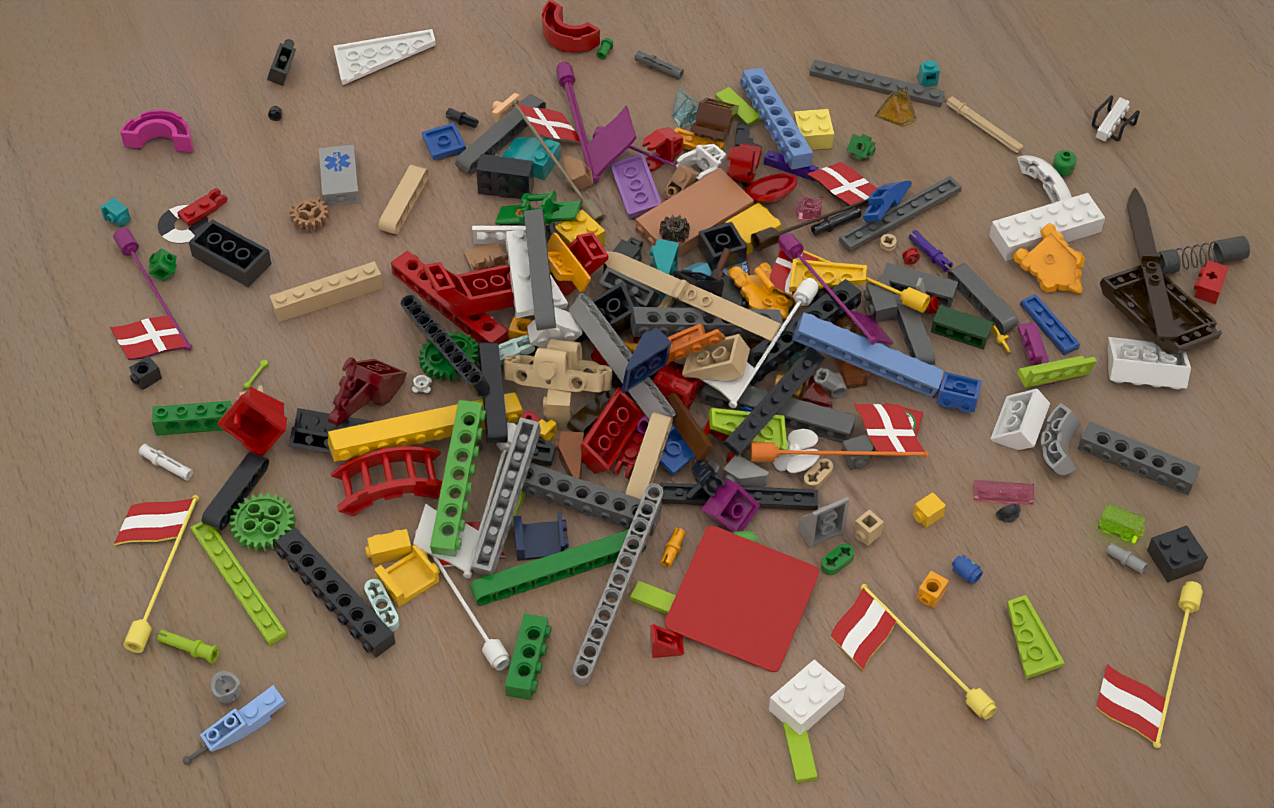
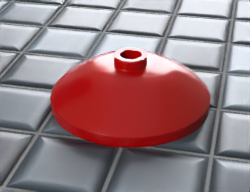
M773 174L755 180L746 187L745 192L755 202L774 204L787 197L795 189L798 182L797 178L792 174Z

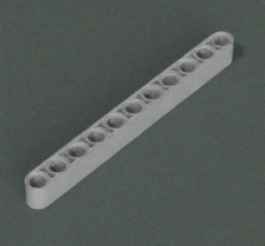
M650 484L644 491L573 666L572 678L578 685H586L592 678L660 508L663 489L658 484ZM650 494H655V495H657L658 497H657V498H652V497H650L649 495H650ZM649 511L651 514L645 515L642 512ZM642 528L644 531L637 532L635 529ZM635 545L637 549L633 550L630 549L628 546ZM626 562L631 566L623 567L621 564ZM621 580L623 584L617 585L614 581ZM614 598L616 602L610 603L606 599ZM604 615L607 616L609 619L603 621L599 617ZM597 633L600 634L602 637L600 639H595L592 637V635ZM592 652L595 656L587 657L585 653ZM579 670H584L587 672V674L585 676H580L577 674V672Z

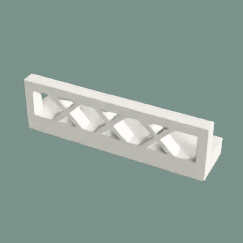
M472 226L473 244H492L495 242L506 244L505 235L507 231L523 229L526 233V227Z

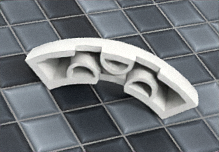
M1030 155L1017 157L1022 174H1027L1034 179L1039 178L1044 183L1043 188L1052 203L1072 198L1063 178L1045 160Z

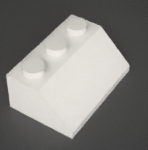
M1038 389L1007 396L990 438L991 441L1016 450L1034 447L1050 402Z

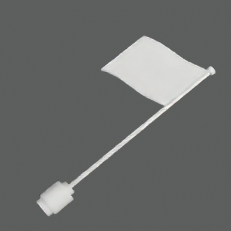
M811 278L801 282L793 295L797 304L755 368L748 362L746 363L743 378L731 381L701 379L729 399V406L731 408H736L737 401L800 305L808 306L818 292V283Z
M507 423V443H496L502 454L479 531L465 523L464 532L461 531L459 537L462 538L461 549L457 550L456 557L432 554L430 543L437 511L425 504L413 545L416 544L426 554L449 562L464 571L463 576L465 578H471L472 576L471 565L482 535L505 454L509 452L517 425L514 423ZM448 530L444 535L450 536L453 534V531Z

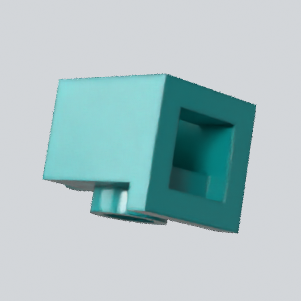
M926 60L925 63H920L919 73H917L920 85L926 87L938 85L940 69L937 61Z
M114 197L100 207L103 219L108 220L112 224L115 223L120 228L131 220L128 208Z

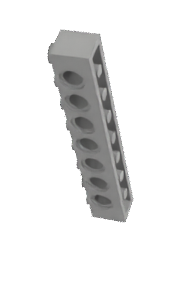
M521 417L519 419L471 565L474 573L488 576L496 571L541 432L539 422Z

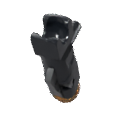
M698 459L693 461L691 471L698 483L686 493L690 500L702 489L711 497H714L716 495L715 490L719 486L724 487L726 485V482L717 473L720 468L718 464L706 459L704 461H699Z

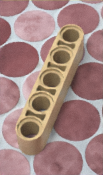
M415 165L408 167L379 220V230L396 235L399 233L427 182L428 169Z
M655 412L652 413L625 493L626 495L642 499L646 487L653 484L672 426V417Z

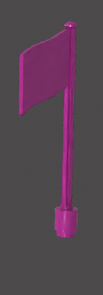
M561 62L557 65L556 74L559 84L566 89L585 162L592 171L593 183L595 184L599 182V176L626 151L637 137L628 107L625 106L617 117L600 130L588 144L572 86L576 81L573 68L568 62Z

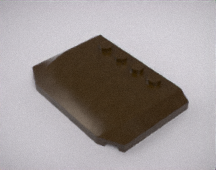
M1141 265L1103 277L1100 281L1103 295L1167 354H1180L1217 340L1222 334L1221 330L1217 331L1215 327L1217 324L1215 319L1164 273L1162 275L1176 328L1177 340L1157 338Z

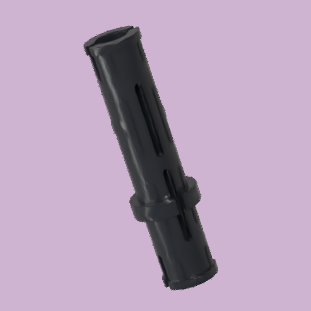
M856 206L834 217H827L822 222L812 225L811 232L814 236L827 231L831 232L840 225L860 218L862 215L861 210Z

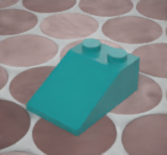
M537 137L515 138L501 156L533 161L534 177L545 180L556 165ZM541 137L557 161H559L561 158L560 143Z
M657 239L655 246L652 245L650 256L653 257L650 267L672 276L673 271H677L679 243ZM657 290L661 304L666 294Z

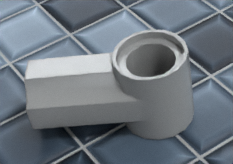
M823 368L816 371L814 377L816 383L830 391L833 398H841L847 394L848 390L840 373H833Z

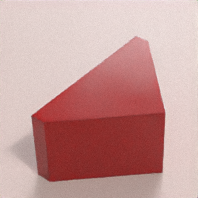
M655 624L650 625L652 658L682 656L684 654L681 635Z

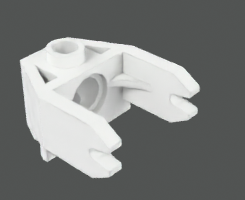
M715 144L697 145L696 149L681 155L677 159L678 164L676 167L678 165L692 166L697 164L704 170L696 177L699 181L718 168L723 170L726 153Z

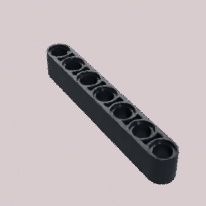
M479 342V367L490 386L489 392L482 396L483 408L486 410L485 428L487 443H507L508 429L498 342Z

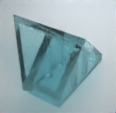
M678 86L672 118L681 128L695 122L700 101Z

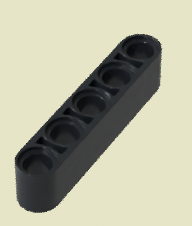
M249 452L204 511L201 519L202 524L222 531L231 520L230 516L234 515L233 509H239L238 503L243 504L244 498L248 497L267 471L269 459Z

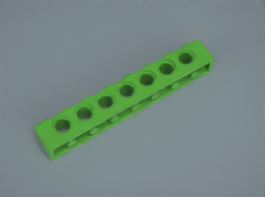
M459 400L430 543L432 554L456 557L457 550L461 549L462 538L459 537L460 532H464L465 529L463 517L469 508L467 496L468 494L471 495L472 483L470 480L471 476H475L476 471L474 459L479 456V446H477L478 440L482 439L483 428H481V423L485 422L486 410H483V405L480 402ZM469 421L474 422L473 425H465ZM465 439L471 440L467 444L462 443ZM462 457L468 458L464 462L458 461ZM458 475L464 476V478L461 480L455 479V477ZM453 494H460L458 498H451ZM450 512L457 513L454 517L447 516ZM448 530L453 531V534L450 536L444 535Z

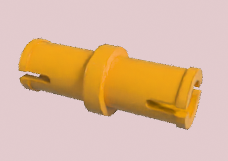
M674 528L669 542L665 544V552L660 560V564L664 567L671 568L676 555L680 553V545L686 535V532L681 528L679 532H677L678 528Z

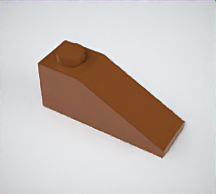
M560 431V439H556L555 450H559V459L567 475L581 479L582 459L580 444L584 440V432Z

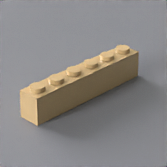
M374 261L270 295L269 297L272 310L278 323L382 289L383 284L381 273Z

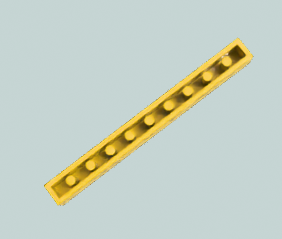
M515 392L504 394L507 423L515 424L519 422L523 409ZM483 399L476 400V401H472V402H480V403H482V405H483ZM458 404L329 431L328 446L334 462L345 461L381 448L423 444L433 440L452 437ZM485 422L481 423V428H483V430L486 429Z

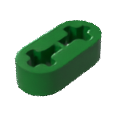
M841 544L827 554L821 563L823 573L835 575L850 564L854 558V548L849 544ZM827 563L830 564V565H831L832 563H834V567H833V566H829V567H828V566H827Z

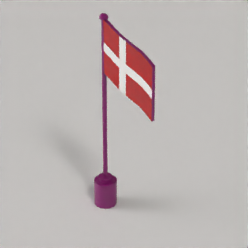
M128 228L116 230L113 234V239L122 254L133 256L167 313V316L147 318L123 326L110 327L128 360H135L171 350H191L192 344H189L136 256L135 253L139 245Z

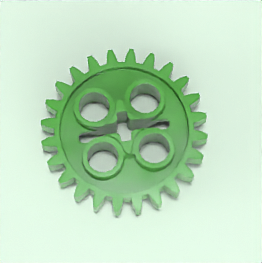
M269 492L266 497H263L262 493L259 494L258 498L251 495L252 500L250 501L244 498L245 504L238 503L239 509H233L234 515L230 516L231 522L229 524L232 536H234L236 542H240L241 547L246 545L248 550L254 547L255 551L258 552L259 548L262 547L263 551L266 552L269 546L274 550L276 540L295 528L294 522L296 518L290 502L286 503L284 497L279 499L278 494L272 498Z

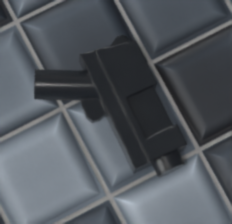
M745 123L737 124L735 146H740L741 143L760 146L753 143V138H749L750 126L745 125Z

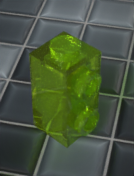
M1107 503L1098 529L1118 536L1125 541L1136 543L1138 536L1142 538L1146 526L1143 524L1146 518Z

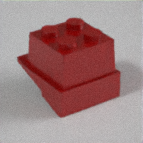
M250 386L223 415L217 425L239 440L242 446L250 452L264 456L286 431L287 417L284 416V403Z

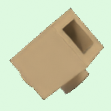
M869 509L855 521L853 534L858 541L869 546L882 535L884 522Z

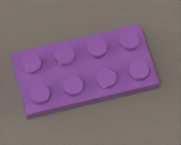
M643 153L610 164L629 219L643 215L662 203Z

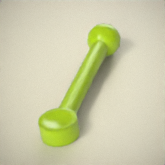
M267 360L260 362L261 366L250 380L244 383V389L248 390L262 369L268 367Z

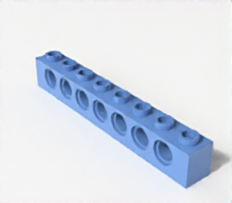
M762 68L743 70L740 85L744 88L747 98H750L753 108L757 110L759 118L763 120L766 130L770 132L772 140L777 144L779 152L783 154L785 162L788 163L791 169L811 166L813 151Z

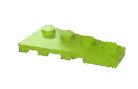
M711 408L709 410L710 429L731 435L751 412ZM774 415L751 442H775V446H779V450H788L784 416Z
M1027 595L1009 600L1007 602V609L1025 679L1063 667L1064 661Z

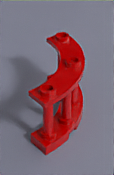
M403 446L381 448L341 464L331 473V477L343 481L346 496L337 505L338 512L354 517L359 512L374 505L373 501L384 498L385 501L400 498L406 493H413L414 496L438 499L443 481L436 478L433 461L441 455V452L430 447ZM405 461L408 479L394 480L390 463ZM413 462L425 464L428 479L416 477ZM383 464L386 482L372 486L369 468ZM361 472L364 488L353 494L350 478Z

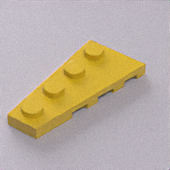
M793 259L789 292L796 291L801 282L807 278L814 279L819 285L818 289L824 288L801 260ZM806 260L829 288L837 286L845 279L853 285L865 284L867 265Z

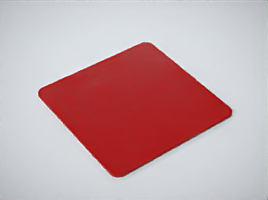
M709 526L702 536L667 614L664 625L669 631L767 671L776 672L783 663L819 576V570L812 564L719 527Z

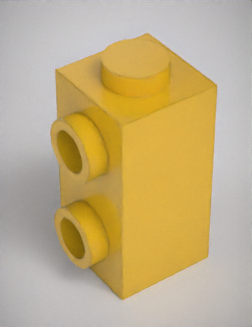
M407 529L367 538L369 546H365L367 558L372 559L373 565L402 559L412 553Z

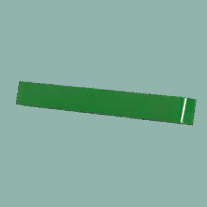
M629 530L476 579L470 584L476 604L482 606L614 563L618 558ZM635 545L628 546L630 549H637Z

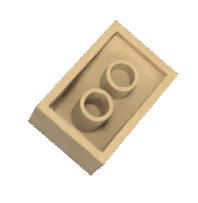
M739 334L725 337L724 340H721L716 345H709L700 352L688 354L682 375L684 377L718 381H731L743 378L750 348Z

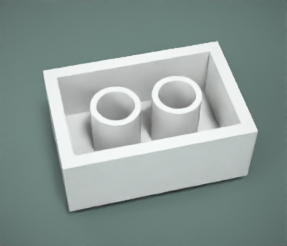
M813 660L770 697L769 711L782 723L786 722L795 732L801 735L843 700L845 685L817 661Z

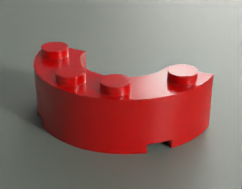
M549 0L544 5L542 10V31L544 38L550 45L563 52L590 51L600 45V29L589 22L577 26L563 23V7L553 0Z
M741 143L740 146H733L732 149H729L727 160H730V166H728L727 175L732 180L752 184L756 175L753 171L758 168L763 147Z

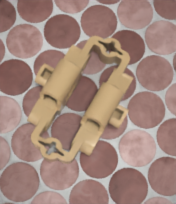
M550 339L547 348H538L535 356L516 354L504 357V379L515 381L520 385L570 392H580L582 390L602 392L611 390V367L599 365L594 361L583 360L580 342ZM587 368L591 369L593 373H588ZM521 373H526L527 378L522 376ZM576 381H582V385H579Z

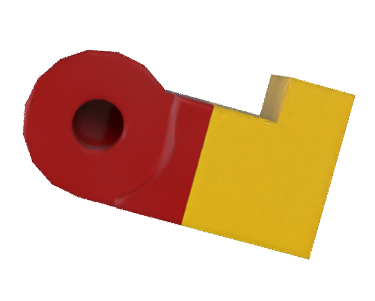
M533 411L522 413L521 418L539 422L541 428L539 436L543 440L550 442L558 433L557 423L550 419L548 422H545L537 417Z

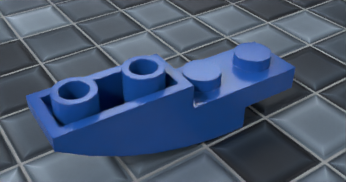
M891 182L876 189L867 199L870 206L863 214L864 221L877 222L881 220L890 206L900 203L912 182Z

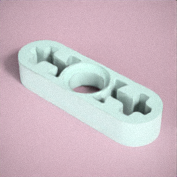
M378 579L368 580L365 583L364 589L373 611L392 632L399 627V617L382 582ZM372 587L377 589L378 596L375 597L374 591L371 590ZM382 601L388 604L384 609L376 607ZM385 615H389L390 620L393 621L392 624L386 621Z

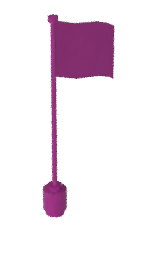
M784 233L780 236L778 243L782 251L790 259L799 258L868 337L871 345L876 344L877 341L887 345L894 343L870 315L848 310L801 256L804 247L793 234Z

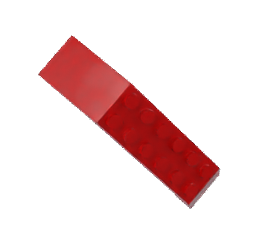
M594 232L577 235L576 239L567 246L589 276L609 258ZM441 262L423 265V270L436 293L467 316L514 307V294L512 293L509 264L457 275L444 268ZM550 271L563 296L570 295L577 288L572 281H559L555 279Z

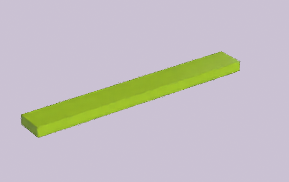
M202 521L190 527L192 533L267 644L271 646L287 637V632L215 528L202 524Z

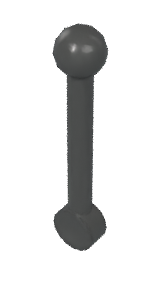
M208 746L203 747L191 756H185L183 763L190 764L192 759L209 749Z

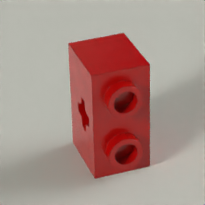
M1207 260L1206 266H1201L1198 274L1201 280L1197 279L1193 289L1197 291L1194 297L1216 304L1229 267Z

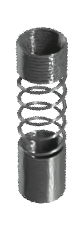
M1245 236L1213 241L1208 249L1209 261H1211V248L1214 262L1217 261L1219 263L1247 259L1250 255L1249 241ZM1203 243L1202 246L1196 244L1193 248L1186 246L1184 250L1177 248L1176 250L1159 251L1158 253L1161 255L1159 263L1162 273L1168 274L1180 271L1181 260L1177 250L1183 251L1182 263L1186 270L1189 269V259L1185 252L1186 248L1192 249L1191 263L1194 268H1197L1198 258L1193 250L1196 246L1200 247V262L1203 266H1206L1207 257L1202 247L1209 244ZM1201 250L1205 256V265L1201 259ZM1193 252H1194L1195 257H1196V263H1197L1196 266L1194 265L1193 259H1192V253H1193ZM1184 254H1185V256H1186V258H1187V263H1188V267H1187V268L1185 267V264H1184Z

